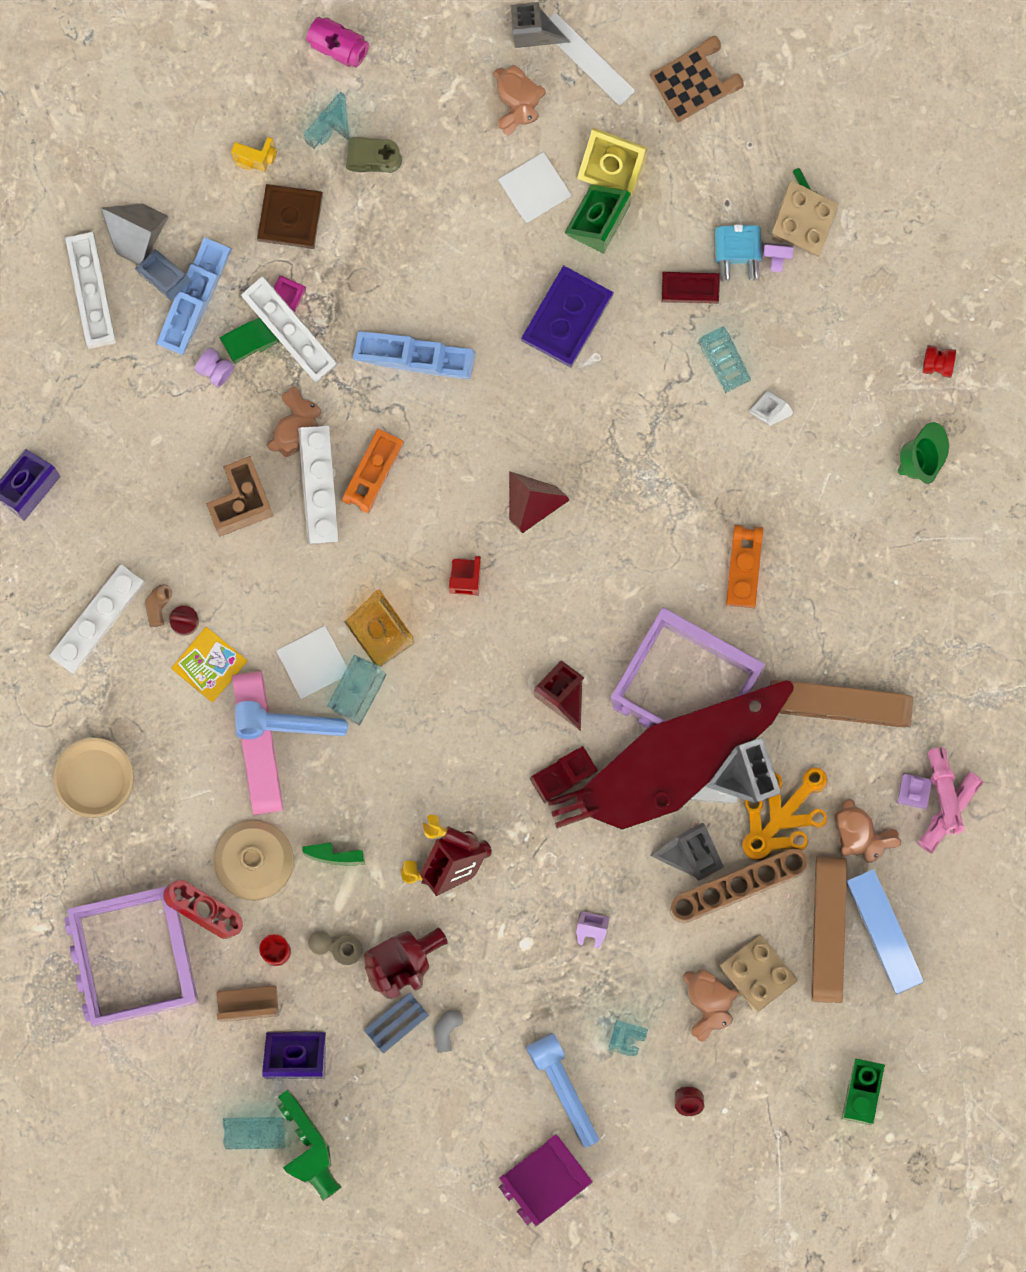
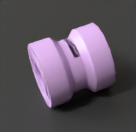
M211 347L200 357L194 370L201 376L206 375L210 377V382L218 388L229 378L235 365L228 359L222 360L219 357V353Z

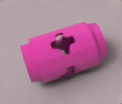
M317 17L311 24L306 36V41L311 44V48L324 55L331 56L334 60L347 67H358L363 62L369 49V42L365 41L364 36L351 29L344 28L343 25L328 17L324 19ZM336 38H337V41L340 42V46H339V47H337L338 44H337L336 42H334Z

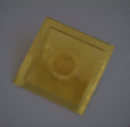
M380 589L376 590L344 621L377 669L415 644L412 634Z

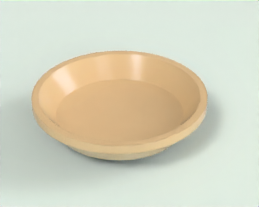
M87 738L70 745L60 755L53 773L54 789L61 803L71 812L86 818L104 817L117 811L128 799L134 783L133 767L127 754L115 743L101 738Z
M260 820L244 821L229 828L219 839L213 858L214 870L221 885L232 895L244 900H263L278 893L291 877L294 867L293 849L286 835L276 826Z

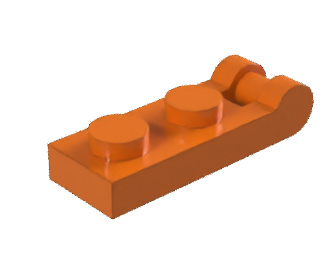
M377 429L343 495L342 502L348 505L353 503L359 506L361 511L369 514L404 441ZM360 486L369 489L366 496L357 493Z
M734 524L726 606L753 609L756 607L763 527L746 529L743 528V525ZM741 541H753L752 549L741 548Z

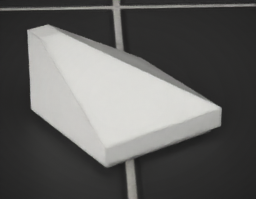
M767 391L749 410L750 414L769 426L793 414L788 403L770 391Z

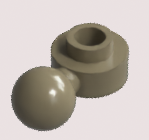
M316 931L310 936L308 941L309 948L313 953L322 955L328 951L332 952L335 960L342 965H352L362 955V945L354 936L345 935L334 941L328 933ZM346 944L353 947V953L350 956H346L342 952V948Z

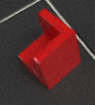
M475 556V560H452L451 577L449 580L450 594L479 596L481 556Z

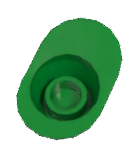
M927 423L915 439L903 445L900 451L901 464L898 468L899 475L920 479L925 484L933 483L946 462L949 453L948 436L945 429L939 423Z

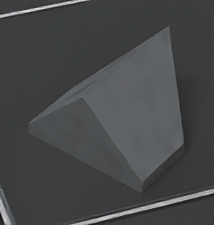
M539 2L511 5L515 48L571 43L539 7Z
M145 204L101 208L116 254L139 265L148 257L168 216Z
M763 737L736 746L706 787L753 803L781 794Z
M704 823L682 833L650 855L695 877L698 881L724 867Z

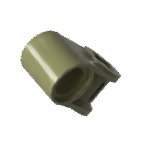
M353 137L348 140L347 170L360 173H391L397 171L402 164L399 147L392 140ZM387 153H392V155L389 156V160H384V158L387 157Z

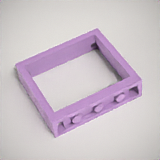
M662 607L610 697V702L614 704L613 709L624 716H628L629 713L640 719L638 723L647 729L650 726L665 722L660 717L623 697L663 627L750 674L738 696L751 692L765 664Z
M167 886L67 909L68 917L64 918L67 935L72 934L74 946H70L73 964L78 963L80 975H76V982L79 993L84 992L86 1004H82V1011L86 1022L90 1021L91 1026L99 1027L199 1004L180 913L170 908L163 898V892ZM162 900L183 997L101 1015L81 919Z

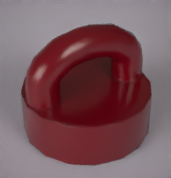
M189 606L176 607L169 616L171 628L179 635H190L199 626L198 615Z
M681 1087L676 1090L675 1109L679 1114L695 1116L703 1111L705 1105L704 1095L701 1090L694 1087Z

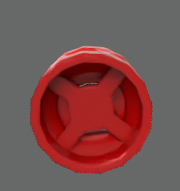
M927 345L922 373L931 375L937 372L942 377L951 378L956 350L947 348L946 350L939 351L936 346Z
M268 935L260 943V955L269 965L282 966L289 960L291 948L286 939L281 935Z

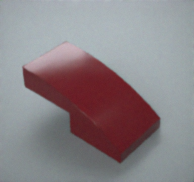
M581 746L558 759L556 763L532 775L530 781L545 804L548 800L556 798L598 772V769L584 746Z

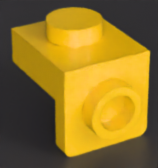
M267 137L262 151L235 142L231 154L233 161L240 168L246 170L255 168L266 172L268 164L272 165L274 163L278 149L275 148L274 139Z

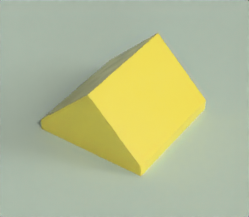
M593 127L577 179L593 185L628 190L632 196L646 162L647 147Z

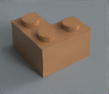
M251 456L223 466L233 493L206 503L219 537L273 517L274 515Z

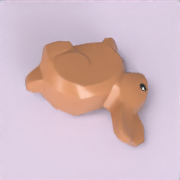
M512 65L507 69L498 68L493 72L494 77L497 79V90L500 100L510 107V112L498 121V127L503 129L504 134L508 136L514 132L519 124L527 125L538 119L539 114L534 108L546 94L545 89L541 85L537 86L516 65Z
M291 387L288 392L282 394V400L292 410V414L280 419L274 429L272 440L268 441L267 444L269 450L279 451L285 457H289L300 450L298 428L317 427L318 423L315 419L322 413L321 408L317 404L309 400H303L296 387Z
M852 799L845 800L842 810L834 815L836 828L839 831L841 842L840 854L842 857L863 854L867 863H873L883 855L885 849L896 848L901 845L899 833L895 829H890L881 834L874 833L872 819L864 810L856 807Z
M701 969L697 973L692 971L685 972L682 978L687 984V994L692 1005L703 1012V1018L691 1030V1034L697 1037L698 1041L703 1042L709 1037L712 1030H721L733 1022L732 1015L727 1011L731 1008L733 1000L736 999L739 993L734 989L727 988L711 973Z

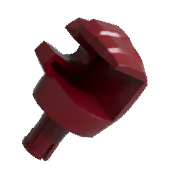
M437 927L434 931L418 940L411 932L406 931L364 953L365 970L373 990L380 992L387 999H393L401 995L400 990L407 985H411L415 991L423 987V977L429 970L426 955L448 944L443 931Z

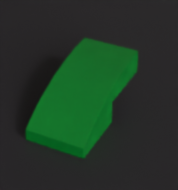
M260 317L219 337L234 364L257 351L261 353L280 342Z
M331 842L302 847L304 856L315 861L340 866L365 865L363 850L334 854Z

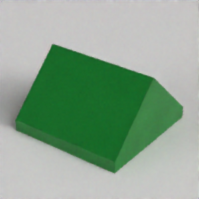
M591 184L565 234L604 254L630 207L631 193L628 190Z

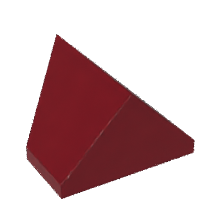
M509 471V520L521 533H524L570 501L567 495L557 486Z
M561 660L535 687L534 697L581 731L582 681L585 677Z

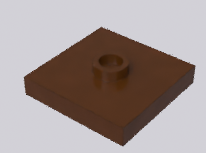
M266 184L257 240L259 242L314 249L323 192Z

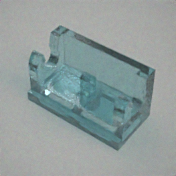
M354 655L327 707L332 709L337 715L341 717L343 715L350 719L351 722L360 726L387 674L380 666Z
M616 1020L608 1053L612 1055L614 1052L627 1056L638 1055L639 1048L633 1045L635 1040L645 1041L648 1029Z
M284 1117L223 1118V1145L226 1150L285 1149Z

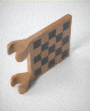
M717 36L710 37L700 46L650 74L678 123L726 95L742 89L744 86L740 74H734L721 84L708 62L706 56L712 55L721 49V42Z

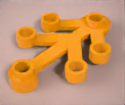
M817 767L808 769L803 776L804 783L783 807L781 806V794L769 798L771 821L763 830L760 815L764 806L763 801H759V806L752 809L749 807L750 801L745 800V806L750 818V833L743 840V850L750 859H765L772 850L793 848L801 851L807 847L808 838L802 831H795L790 837L773 838L780 829L809 826L819 829L827 824V815L822 809H814L810 814L793 815L811 793H820L827 787L828 779L822 769ZM775 773L776 779L779 780V789H781L783 785L781 776ZM813 774L820 776V780L816 783L810 781V777ZM817 814L824 817L820 823L813 821V817ZM798 836L804 838V842L801 845L794 844V839ZM756 840L763 842L762 847L759 849L752 847V843Z

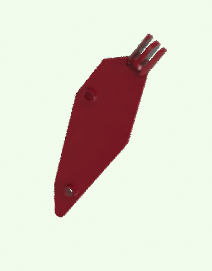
M785 680L650 726L582 789L547 801L549 806L563 803L573 798H577L578 801L572 805L552 811V817L578 809L582 813L556 822V829L591 817L623 830L679 811L712 780L736 746L755 740L772 725L794 690L792 682ZM752 701H758L761 704L759 711L753 712L750 710L749 705Z

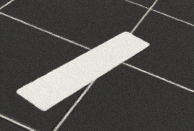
M553 14L550 17L551 21L571 42L557 45L618 105H622L635 90L558 14Z

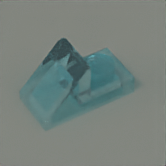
M341 91L304 133L305 142L313 149L319 144H325L332 135V129L346 140L350 139L346 98Z

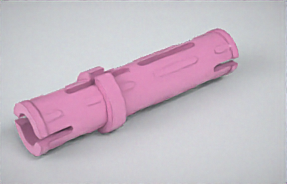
M939 747L933 748L927 754L933 772L931 780L933 785H936L946 827L945 830L950 835L952 834L951 829H953V834H958L965 830L953 783L955 775L950 770L946 748L941 747V753Z
M971 772L966 774L961 784L955 790L960 813H962L974 794L984 783ZM942 810L938 815L932 817V823L917 842L920 847L929 853L934 852L942 838L946 835Z

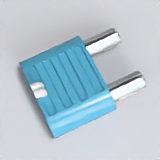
M740 224L716 227V263L720 264V280L725 281L724 264L727 282L730 281V264L745 263L749 265V280L753 281V263L755 281L759 280L758 263L762 261L760 226H743Z

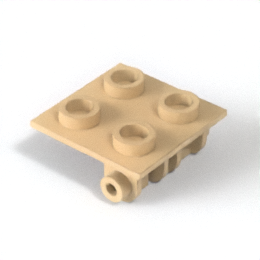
M790 181L771 231L772 239L783 243L785 240L820 257L839 204Z
M761 934L720 965V968L723 970L722 974L727 975L734 984L733 988H737L740 991L739 995L744 996L751 1005L750 1009H754L756 1013L760 1012L771 1001L798 981Z

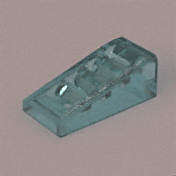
M725 326L699 339L698 344L725 393L751 381L747 369ZM722 339V344L712 349L710 348V344ZM726 349L728 350L729 354L716 360L715 355ZM731 360L734 361L735 364L721 370V365ZM739 370L740 375L728 381L726 380L725 376Z

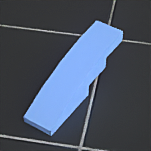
M207 237L203 238L195 261L190 265L187 272L191 282L175 296L156 344L184 355L211 300L232 248Z
M358 331L353 359L405 371L471 380L476 352L470 348L445 346L440 342L415 340L411 336Z
M874 869L848 880L846 884L859 909L860 917L869 933L871 943L895 994L897 995L922 984L923 979Z

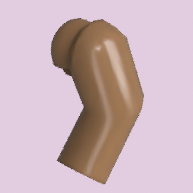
M163 584L154 588L145 601L150 627L164 625L161 610L173 594L171 587Z

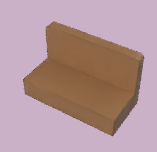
M276 986L217 992V1020L219 1022L279 1016Z

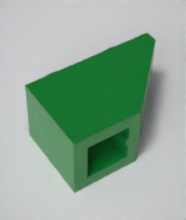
M855 1058L846 1092L842 1120L870 1126L874 1124L885 1064Z

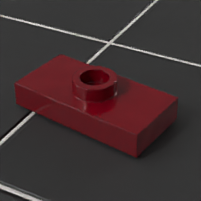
M662 272L661 302L719 304L720 273Z

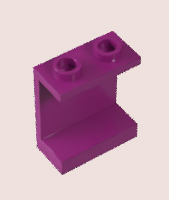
M555 1134L513 1169L499 1177L503 1184L498 1188L508 1201L513 1198L521 1207L517 1210V1213L526 1225L532 1222L537 1227L591 1185L593 1181L558 1135Z

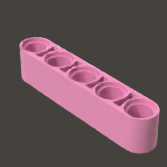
M262 670L232 675L236 704L243 701H254L259 703L261 708L266 710V713H269ZM265 730L260 737L255 739H241L253 815L283 811L272 731Z

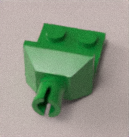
M286 1090L278 1096L282 1102L278 1105V1108L287 1121L291 1122L294 1120L299 1126L295 1132L303 1144L306 1146L311 1144L312 1147L284 1166L283 1169L291 1176L313 1185L322 1201H324L342 1188L329 1169L332 1166L330 1146L292 1092Z

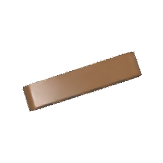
M772 680L770 685L782 682V680ZM792 682L794 690L779 714L893 727H910L914 697L898 693Z
M789 849L682 893L672 901L670 908L671 916L678 923H689L798 878L807 867V857L798 849ZM788 857H797L801 862V868L797 871L789 870L785 865V860ZM761 868L771 869L774 873V879L770 882L761 881L758 877V871ZM734 879H742L747 885V890L740 894L732 891L730 883ZM707 890L716 891L720 898L719 902L714 905L707 904L703 900L704 892ZM681 901L688 902L692 906L691 914L688 916L679 915L675 908L677 903Z
M816 857L812 1002L842 1003L846 858Z

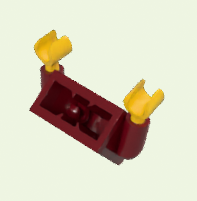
M430 814L427 816L428 824L423 823L424 833L426 837L431 839L442 836V838L436 840L421 872L418 871L417 863L409 860L403 862L401 876L402 880L407 884L421 880V884L428 885L435 896H438L472 879L478 872L483 860L491 856L492 849L487 841L479 842L478 838L470 831L461 832L449 826L446 828L441 827L439 817Z

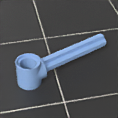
M243 701L234 707L236 736L241 739L258 738L265 730L345 736L347 734L348 722L345 719L266 713V710L254 701Z
M554 1033L527 1045L526 1048L537 1070L545 1069L583 1147L586 1148L597 1143L599 1137L561 1063L565 1055Z

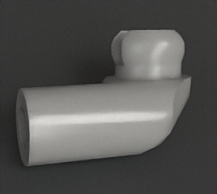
M452 1010L444 1012L434 1026L437 1053L452 1051L450 1033L455 1027L462 1025L463 1015L461 1012Z

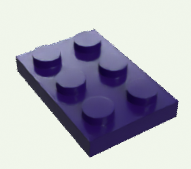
M563 265L522 335L521 341L572 368L612 299L614 292Z

